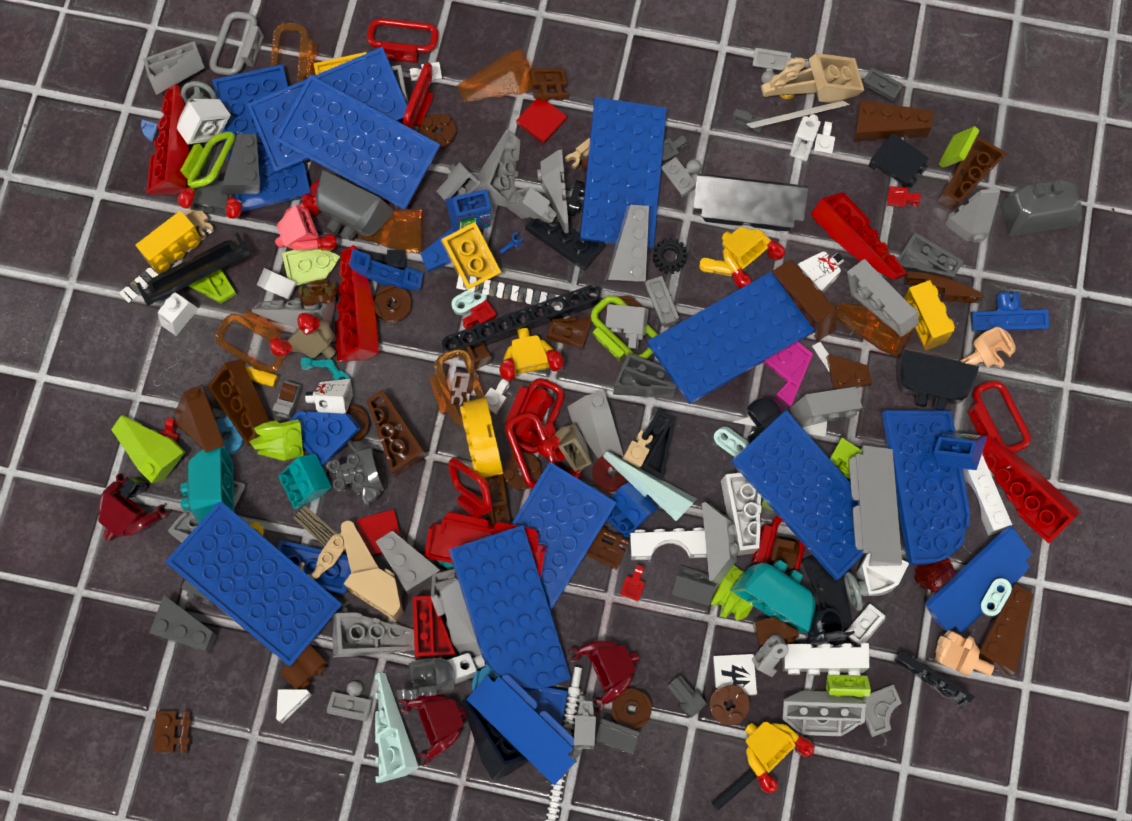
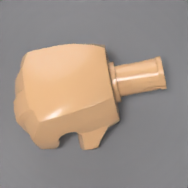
M995 327L981 334L973 343L975 352L961 359L960 362L970 365H977L981 362L987 368L992 365L1002 368L1004 362L997 355V351L1001 350L1008 357H1011L1016 350V346L1011 335L1006 330Z
M951 630L947 631L944 636H940L935 651L936 662L966 676H969L973 669L987 676L992 674L994 664L979 659L980 649L975 644L973 637L969 636L965 639Z

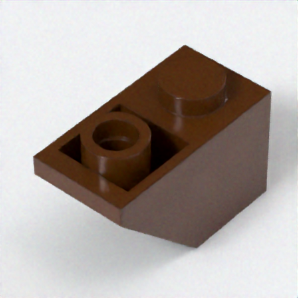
M775 617L755 621L752 625L759 648L773 635L783 637L786 644L796 642L795 639L799 637V631Z

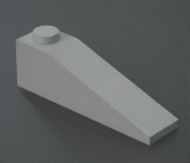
M509 129L505 131L476 178L481 184L473 191L477 192L487 189L490 203L503 207L506 206L512 193L517 191V187H515V178L518 177L516 161H519L521 140Z
M558 150L540 162L541 169L537 170L538 181L542 180V188L553 210L557 213L556 216L564 232L569 233L562 150Z
M1000 188L977 192L969 199L967 205L958 207L959 211L957 213L952 212L949 214L945 225L966 241L981 242L985 240L991 229L1000 195Z
M336 296L333 297L334 301L325 304L321 302L311 306H305L300 298H294V300L284 303V300L262 301L252 308V313L299 328L297 323L299 314L310 313L313 315L316 312L323 321L329 322L331 326Z
M455 578L439 590L443 610L447 618V627L450 631V641L460 656L469 653L471 657H476L482 654L459 582Z

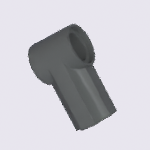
M681 675L667 686L690 718L707 706L704 699L696 691L692 690Z

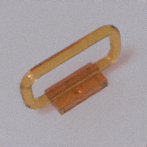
M283 23L278 25L273 32L270 67L277 66L281 32L285 30L300 32L296 81L298 83L303 81L304 78L307 79L309 75L314 76L313 63H315L317 45L313 40H308L307 30L302 25Z
M246 310L243 316L238 314L226 316L215 333L217 344L259 371L275 372L286 356H277L272 365L266 366L224 341L223 334L233 321L240 323L268 341H271L274 337L280 338L283 332Z
M458 349L440 355L434 365L436 375L428 378L440 413L442 415L450 413L453 422L464 426L455 405L451 404L452 395L442 369L443 362L455 357H461L464 360L468 373L474 375L472 386L477 399L485 397L471 357L464 350Z

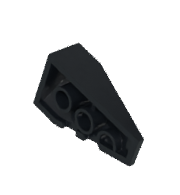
M466 699L461 701L482 764L492 780L507 776L529 762Z

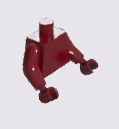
M121 473L117 474V481L112 482L101 494L98 508V521L106 528L102 536L110 541L115 536L129 537L135 535L159 520V518H167L169 515V510L165 513L160 512V510L165 508V505L162 504L158 506L157 512L153 511L146 514L147 512L131 499H126L120 495L121 492L119 490L123 487L125 481L129 479L126 477L121 481L123 479Z
M593 641L580 646L579 650L576 648L569 650V653L577 652L576 657L571 658L573 661L580 660L582 655H589L588 657L603 690L606 691L602 695V699L593 701V704L595 702L601 704L600 709L596 710V712L601 711L604 708V704H609L628 688L633 680L632 673L636 671L634 664L639 662V656L635 651L628 653L626 646H619L612 641Z
M423 695L409 701L404 699L399 701V704L406 703V708L401 709V712L408 713L412 708H418L417 710L429 743L433 745L427 752L421 753L417 757L420 758L423 755L426 757V762L422 764L423 766L429 764L431 758L434 759L443 753L457 740L461 733L460 728L464 726L462 719L467 718L463 706L458 708L455 700H449L443 695Z

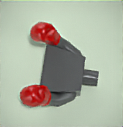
M220 173L210 184L198 188H185L178 195V204L182 208H190V210L203 211L207 214L221 217L227 216L230 219H235L239 217L242 210L240 202L233 194L221 195L223 181H220Z

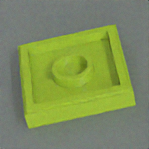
M974 126L953 135L939 165L944 168L965 160L979 133V129Z

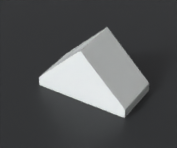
M266 268L263 269L257 283L263 289L286 299H290L297 282Z
M278 690L276 719L283 724L312 694L307 690Z

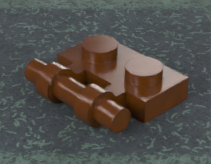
M531 68L529 70L532 88H539L540 91L533 93L534 99L547 101L548 99L562 100L569 98V92L562 90V88L567 86L564 68ZM547 88H554V91H548Z
M603 526L585 557L617 570L625 551L618 547L620 544L627 547L630 540L624 538V535L620 533L615 534L608 531ZM603 538L614 541L613 545L603 542Z
M156 711L153 740L154 753H175V745H180L179 753L188 752V745H190L191 740L189 738V726H192L190 711H182V719H177V711ZM177 726H181L180 738H176Z

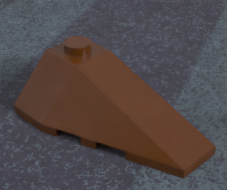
M201 384L185 391L174 411L178 427L181 430L183 429L206 453L225 446L211 400L203 385Z

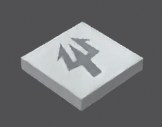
M754 654L713 656L715 689L723 684L731 683L740 686L747 696L757 695L755 665L752 661Z

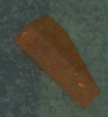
M521 48L502 56L457 85V89L464 102L483 100L493 96L504 97V95L508 94L521 95L534 88L531 86L528 73L531 68Z
M395 210L375 234L362 236L356 233L354 237L377 242L385 247L389 246L397 250H406V253H422V210Z
M840 303L836 307V320L879 350L898 357L907 346L913 329L901 337L871 311L861 305Z

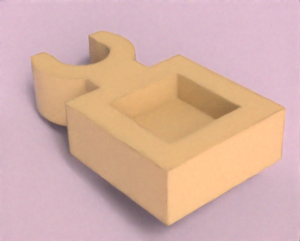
M189 209L184 213L196 229L199 228L200 235L203 238H206L205 229H209L212 233L214 232L213 226L210 223H206L209 219L203 211Z
M642 430L637 434L638 442L632 440L622 458L639 468L642 466L650 450L645 445H648L653 438L650 435L647 440H643L642 434L644 431Z

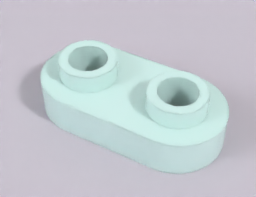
M465 291L452 300V309L458 315H465L470 312L471 308L487 300V295ZM479 295L481 298L476 300L475 296ZM461 304L465 305L462 309L458 308Z
M721 427L714 434L716 444L734 457L743 450L739 445L745 448L749 444L747 440L729 427Z
M1000 578L991 584L980 605L981 611L985 615L995 616L1001 611L1012 590L1011 584L1007 580ZM998 586H1002L1004 588L1003 593H999L997 591ZM988 603H992L994 605L993 610H989L987 608Z

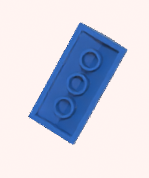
M283 540L279 541L277 547L281 553L298 567L301 562H304L303 569L306 574H312L315 571L318 556L322 549ZM342 554L333 567L323 572L314 581L327 591L345 595L347 588L344 583L351 574L347 555Z

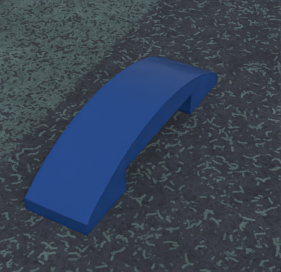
M352 250L349 267L360 275L383 285H393L401 289L420 290L423 279L422 272L408 267L403 271L370 260L371 255Z

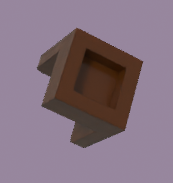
M484 344L474 349H471L470 346L466 347L467 355L474 370L492 363L491 355Z
M777 538L771 561L774 564L776 561L781 560L787 564V569L794 570L801 548L794 541Z

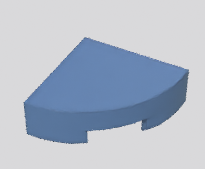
M142 120L141 128L144 136L154 143V139H156L159 129H157L158 124Z

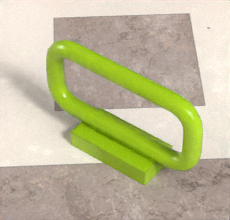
M228 131L214 135L208 140L204 148L200 144L193 145L180 170L188 179V186L198 188L206 186L215 180L235 142L236 137L233 132ZM227 139L210 174L203 179H199L210 158L209 153L217 142Z
M610 295L603 298L591 312V321L597 327L592 332L593 336L620 362L628 353L648 359L653 354L649 347L642 354H635L599 320L598 314L609 303L628 306L617 296ZM647 324L646 333L651 338L657 336L656 331Z

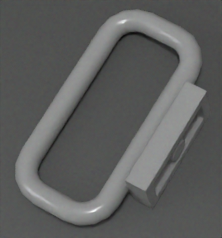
M232 12L225 18L209 63L210 69L214 73L231 76L240 72L244 63L247 66L254 67L264 34L257 26V19L253 14ZM234 19L249 20L250 26L236 65L233 68L218 67L217 61L231 22Z

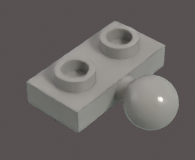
M755 48L752 67L766 69L761 79L764 84L768 83L775 75L774 70L784 71V68L789 66L787 62L790 61L791 53Z
M675 157L663 165L661 170L681 197H684L695 189L696 183L689 174L699 173L701 164L698 160L693 159L687 163V168H684Z
M351 681L347 685V693L349 695L332 692L327 713L367 721L372 701L357 697L362 693V684L358 681Z

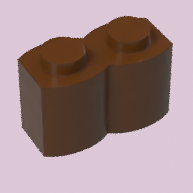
M309 644L290 667L287 665L280 673L296 690H306L312 684L311 680L314 676H320L326 671L327 668L325 666L328 662Z

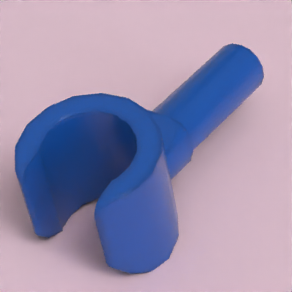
M514 233L512 240L500 249L499 252L503 254L513 246H521L523 238L515 240L519 233Z

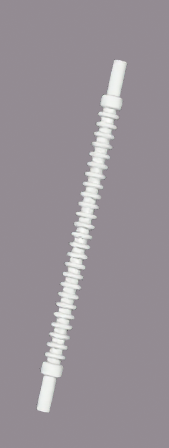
M574 667L572 684L568 688L569 697L567 699L569 702L566 703L568 707L565 708V711L567 713L564 714L566 719L563 720L565 725L562 726L571 736L573 735L571 730H574L572 724H575L573 721L575 718L574 713L577 712L575 707H578L576 701H579L577 696H580L581 691L579 684L582 668ZM563 777L555 786L551 785L553 790H550L552 796H549L551 801L548 802L550 807L547 808L549 813L546 814L548 819L545 821H556V818L559 817L557 812L560 811L558 809V806L561 805L559 800H562L560 794H563L561 788H564L562 782H565Z

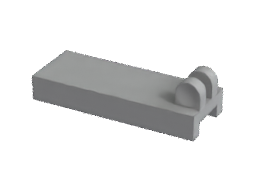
M660 276L644 282L661 327L664 326L666 328L669 324L676 325V322L679 321V316L663 277Z

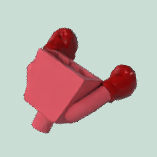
M311 196L302 201L301 204L294 205L286 210L283 218L277 224L280 236L275 239V243L278 247L283 248L286 246L296 251L312 249L332 251L337 245L336 236L327 234L319 238L311 215L316 216L320 212L316 206V196Z

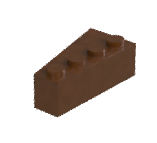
M861 100L857 109L853 142L888 139L892 133L904 139L928 137L932 128L934 111Z
M977 136L965 160L956 164L936 202L953 211L1006 156L1007 152Z
M789 260L772 271L773 276L777 278L793 302L815 329L814 338L817 342L836 330L837 309L835 305L825 299L823 292L815 288L812 280L809 277H805L797 264L795 265Z
M242 359L224 363L207 387L246 445L251 446L249 441L260 436L255 432L254 428L270 421Z
M383 389L367 399L390 472L397 477L428 455Z
M1017 584L1012 586L1008 599L1001 611L995 615L978 647L980 649L979 659L994 664V668L1008 676H1012L1017 670L1033 599V593Z

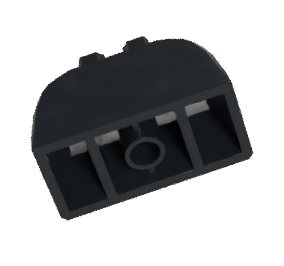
M902 350L896 361V379L899 390L907 395L916 396V406L926 407L928 399L934 400L933 409L938 411H944L947 403H961L969 395L979 370V366Z

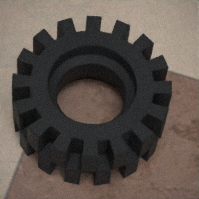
M664 238L662 242L659 241L657 243V246L655 245L653 263H655L656 268L659 267L660 272L664 270V274H668V271L674 274V271L679 272L680 268L683 269L686 263V247H683L682 242L678 243V239L675 238V241H672V238H669L666 241V238ZM667 250H672L677 254V258L672 262L664 260L663 253Z

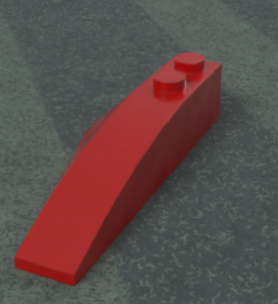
M177 84L168 88L164 95L161 113L164 115L158 122L157 129L160 132L158 139H154L153 146H156L155 154L151 155L149 161L146 193L150 195H176L187 187V178L180 170L189 155V144L186 143L177 130V124L184 109L180 88Z
M844 192L820 200L811 213L812 217L847 252L860 261L865 259L877 272L895 280L907 274L897 258L888 253L889 247L887 244L879 240L878 236L880 234L876 229L872 230L869 225L871 221Z
M354 245L341 252L339 275L342 276V281L338 285V293L341 294L340 303H337L336 311H339V320L335 321L337 362L367 360L379 354L376 315L368 278L349 267L352 250H357V247Z
M986 435L987 439L982 455L988 469L995 476V481L998 485H1001L1005 491L1008 500L1012 501L1016 507L1018 515L1049 544L1081 511L1039 472L991 436Z

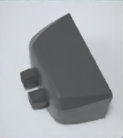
M322 170L316 192V206L330 218L327 229L337 234L341 226H343L344 229L340 235L349 241L353 239L356 233L362 236H371L395 212L381 198Z
M1061 179L1024 186L1013 191L1000 203L1006 229L1010 237L1079 226L1081 222L1082 205L1077 186L1071 180Z

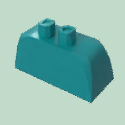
M224 446L208 453L204 450L198 452L188 463L187 482L180 484L182 495L187 496V498L180 499V505L183 511H191L199 523L219 501L223 502L234 512L233 461Z
M781 560L776 561L773 565L759 563L750 566L730 589L731 592L769 617L777 618L799 631V633L809 632L815 612V597L810 590L800 584L803 577L802 574L795 570H792L789 576L784 574L787 564Z

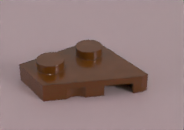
M591 315L576 319V317L553 319L547 333V339L583 349L592 324Z
M833 355L826 356L833 390L872 385L868 365Z

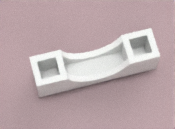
M981 455L977 471L963 469L965 482L970 484L978 498L981 508V520L988 536L1005 530L1012 523L984 457Z
M677 528L673 529V532H665V529H656L653 532L635 530L634 533H630L631 560H651L654 551L664 544H676L682 547L687 552L689 558H707L704 528H693V531Z

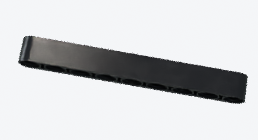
M588 285L448 335L442 340L443 352L447 357H456L467 353V346H470L471 349L483 344L487 346L517 335L519 329L528 328V330L551 323L553 319L565 318L593 308L601 300L600 288L596 285ZM594 293L597 297L589 298L588 295ZM572 300L579 301V303L576 305H573L570 302ZM558 305L562 309L560 311H555L552 308ZM542 312L544 316L536 317L535 314ZM521 318L527 320L524 324L517 322ZM508 325L509 328L507 330H501L500 326ZM485 331L491 332L487 337L482 335ZM468 337L473 338V341L470 343L464 342ZM449 344L456 345L453 349L446 348Z

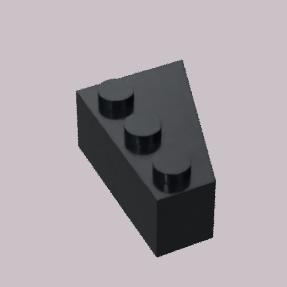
M658 409L642 434L643 440H647L650 435L653 438L648 445H645L650 450L640 468L662 480L675 419Z

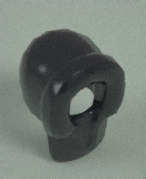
M759 397L746 409L750 419L758 427L747 437L748 443L753 441L784 411L773 397Z
M828 607L817 608L814 612L810 630L806 632V642L817 648V645L822 644L837 646L841 645L855 631L843 632L841 616L835 609Z

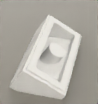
M869 604L847 629L846 632L855 631L848 638L857 647H861V643L867 642L884 622L886 616Z

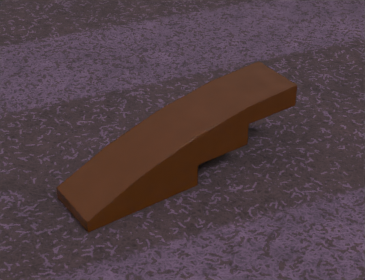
M907 271V274L904 276V285H918L930 280L932 285L936 286L938 294H941V301L979 303L983 298V293L945 277Z
M503 474L484 478L489 487L493 511L489 512L491 525L494 526L496 522L511 524Z

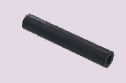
M751 768L711 803L717 811L756 778L753 769Z

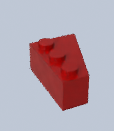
M431 596L412 597L416 660L419 658H455L456 655L441 616L437 615Z

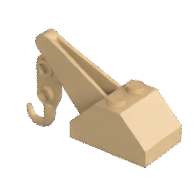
M818 53L809 58V69L800 71L806 65L804 58L791 59L787 62L789 66H786L784 71L774 75L770 82L761 86L764 97L817 93L819 102L828 103L855 97L864 91L855 58Z
M343 522L341 533L330 538L318 556L315 571L307 575L316 580L323 572L335 565L346 549L351 574L344 583L345 587L349 592L398 623L404 614L400 588L396 581L397 578L394 577L395 574L388 569H384V571L379 569L353 522ZM301 562L299 568L304 571L305 563Z

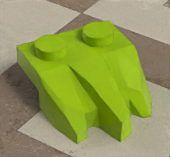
M298 419L284 423H278L275 420L254 428L255 432L260 436L249 442L254 449H260L257 453L258 455L282 461L303 456L301 425Z
M733 565L716 589L711 605L716 606L720 604L722 606L719 617L727 618L732 612L738 621L746 618L753 606L730 591L744 573L735 565Z

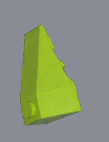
M121 415L111 429L137 469L151 483L164 481L185 453L173 439L162 436L157 431L150 430L125 415Z

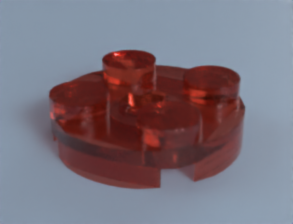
M602 455L593 464V481L603 491L616 492L629 481L618 471L612 479L610 476H607L608 468L611 467L612 470H615V468Z
M946 558L933 564L918 565L915 570L916 576H914V579L920 588L936 592L941 586L953 579L956 573L951 561Z

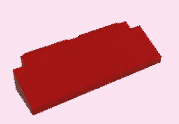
M448 512L443 517L442 524L433 522L428 528L425 558L453 564L449 549L518 527V525L496 522L493 526L489 525L488 520L484 518ZM524 527L541 581L548 546L539 544L540 535H538L536 529Z

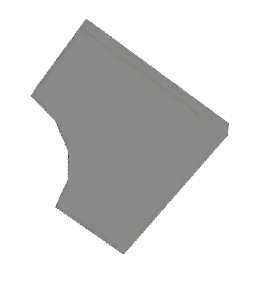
M894 684L872 692L870 696L857 698L866 702L865 723L871 738L891 730V713L895 707L902 704Z

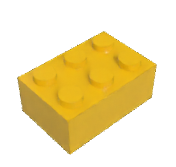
M180 210L138 242L136 247L149 265L159 274L167 271L175 261L181 260L190 249H195L202 239L194 225Z
M475 222L441 239L447 255L458 276L460 274L467 290L501 273ZM465 275L481 279L469 285Z
M929 280L910 287L904 299L918 311L919 324L915 326V330L925 351L947 343L955 327L952 319H949L946 314L945 304L938 297L936 286L932 285Z

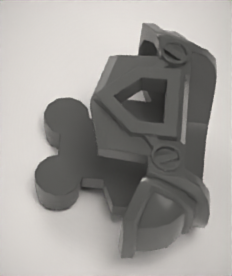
M349 440L348 445L355 453L347 456V463L341 465L337 460H331L328 464L330 472L336 474L337 477L333 481V488L337 492H343L346 489V484L350 483L355 493L363 492L362 500L366 506H369L384 491L373 458L374 450L372 446L369 447L361 441Z
M419 658L411 661L409 667L413 688L397 690V695L399 699L410 700L423 695L450 694L454 690L455 685L454 669L449 661L441 658Z

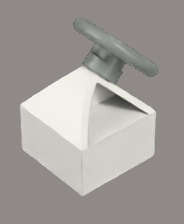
M199 81L185 84L181 89V96L185 107L180 115L177 130L187 144L208 142L214 135L222 133L230 113L221 100L217 99L214 90L209 85ZM194 87V95L187 99V90ZM200 87L208 91L211 99L201 93Z
M866 553L856 572L860 581L857 582L850 572L845 573L844 576L846 591L853 608L857 611L862 609V597L884 595L891 592L900 583L909 563L902 560L901 566H869L871 553Z

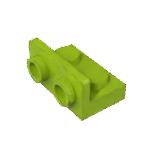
M827 674L826 692H829V695L838 697L870 696L871 688L868 676Z

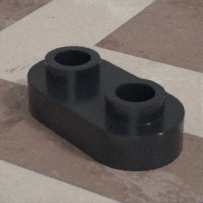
M575 181L567 209L568 215L575 216L576 213L579 214L581 203L579 200L580 197H584L585 189L581 181Z

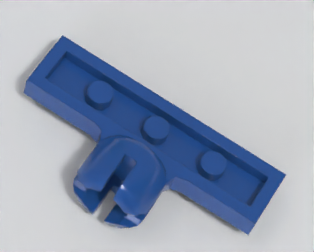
M1012 291L1010 294L1009 292H1002L997 295L996 311L971 312L972 332L988 331L995 327L1006 331L1049 329L1048 310H1023L1018 292Z

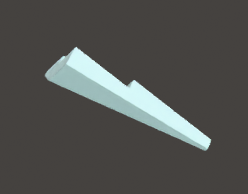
M609 451L603 455L644 497L648 494L675 521L697 500V498Z
M386 673L375 675V679L378 680V693H375V699H378V711L375 712V743L379 746V757L375 758L376 764H379V776H376V783L407 776L418 768Z

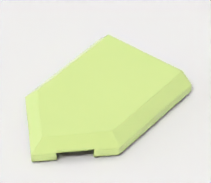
M317 249L292 250L282 253L287 278L297 282L296 286L315 280L326 279L340 259V256L335 253Z

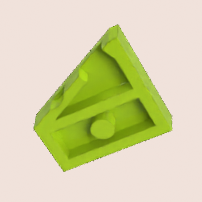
M221 269L188 285L219 304L237 295Z

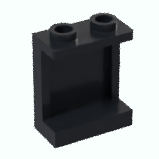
M892 133L871 158L868 167L873 170L878 167L901 183L903 188L908 186L911 188L917 181L916 176L918 174L922 175L927 169L928 165L926 163L929 157Z

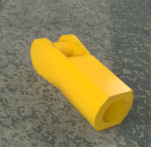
M709 258L701 259L699 265L701 271L732 276V272L724 261H716Z
M246 367L252 382L272 388L276 387L279 379L277 375Z

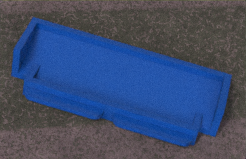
M1008 526L925 603L935 624L946 631L953 628L959 632L965 631L983 614L980 608L981 602L996 579H1005L1012 587L1030 568L1026 560L1032 553L1013 527ZM998 586L997 591L999 593H1003L1004 588L1002 586ZM988 603L987 608H989L992 603Z
M486 675L466 700L555 786L577 762L575 758L568 755L574 749V738L546 711L538 713L535 710L537 702L509 675L499 676L495 682L491 680L492 677Z

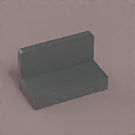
M680 565L672 595L709 606L716 583L709 581V574Z
M601 719L595 741L633 754L640 732Z

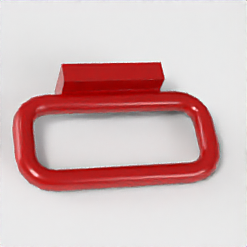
M378 18L373 20L368 27L367 42L375 48L383 47L388 60L417 63L418 52L428 53L435 49L439 31L433 24ZM377 26H391L428 30L432 35L430 43L422 46L377 41L374 39V33Z
M431 63L424 64L403 117V125L411 129L414 126H421L422 120L426 117L434 97L433 93L428 92L433 76Z
M542 378L532 381L528 389L520 386L504 425L512 417L524 413L532 394L538 386L546 387L557 394V399L546 425L549 423L554 425L564 402L565 395L563 389L559 385ZM519 423L513 426V433L515 432ZM515 436L521 450L528 453H538L540 440L537 445L531 446L518 440Z
M996 380L978 385L973 391L975 405L967 411L978 435L991 436L1013 453L1027 448L1031 442L1030 432L1006 386ZM991 388H997L1000 391L1023 436L1022 442L1012 446H1007L1003 442L980 395L983 391Z
M526 412L509 419L505 426V433L524 482L533 489L537 482H534L530 476L513 433V426L525 420H531L540 441L554 435L556 430L553 423L543 426L537 415ZM559 447L555 450V455L547 457L548 462L559 467L557 462L566 459Z
M451 458L448 462L450 477L455 489L462 494V496L456 498L457 505L475 518L493 511L490 491L485 479L458 459ZM457 469L478 483L482 497L474 491H469L461 484Z
M778 515L773 519L771 526L764 525L760 528L759 549L753 554L750 565L759 563L769 564L778 527L783 522ZM800 540L798 545L801 549L794 569L799 572L805 546Z

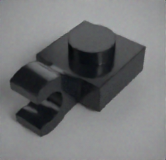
M387 250V255L373 253V261L404 270L406 268V250Z
M140 476L129 478L123 484L124 489L120 495L126 499L136 497L138 492H145L150 484H145V480Z

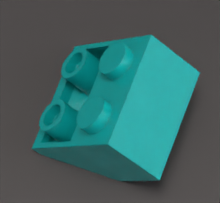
M316 454L296 458L278 476L293 509H298L322 497L332 488Z

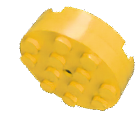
M486 397L463 402L464 406L460 407L474 471L483 478L503 474Z

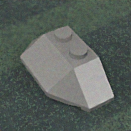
M705 502L702 503L709 581L718 584L721 583L737 561L738 546L735 543L734 537L736 535V526L715 507Z
M800 691L784 699L782 719L800 735L843 736L858 725L865 723L866 702L852 696L838 697L829 695V692Z

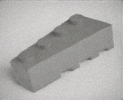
M627 206L605 281L646 282L649 206Z

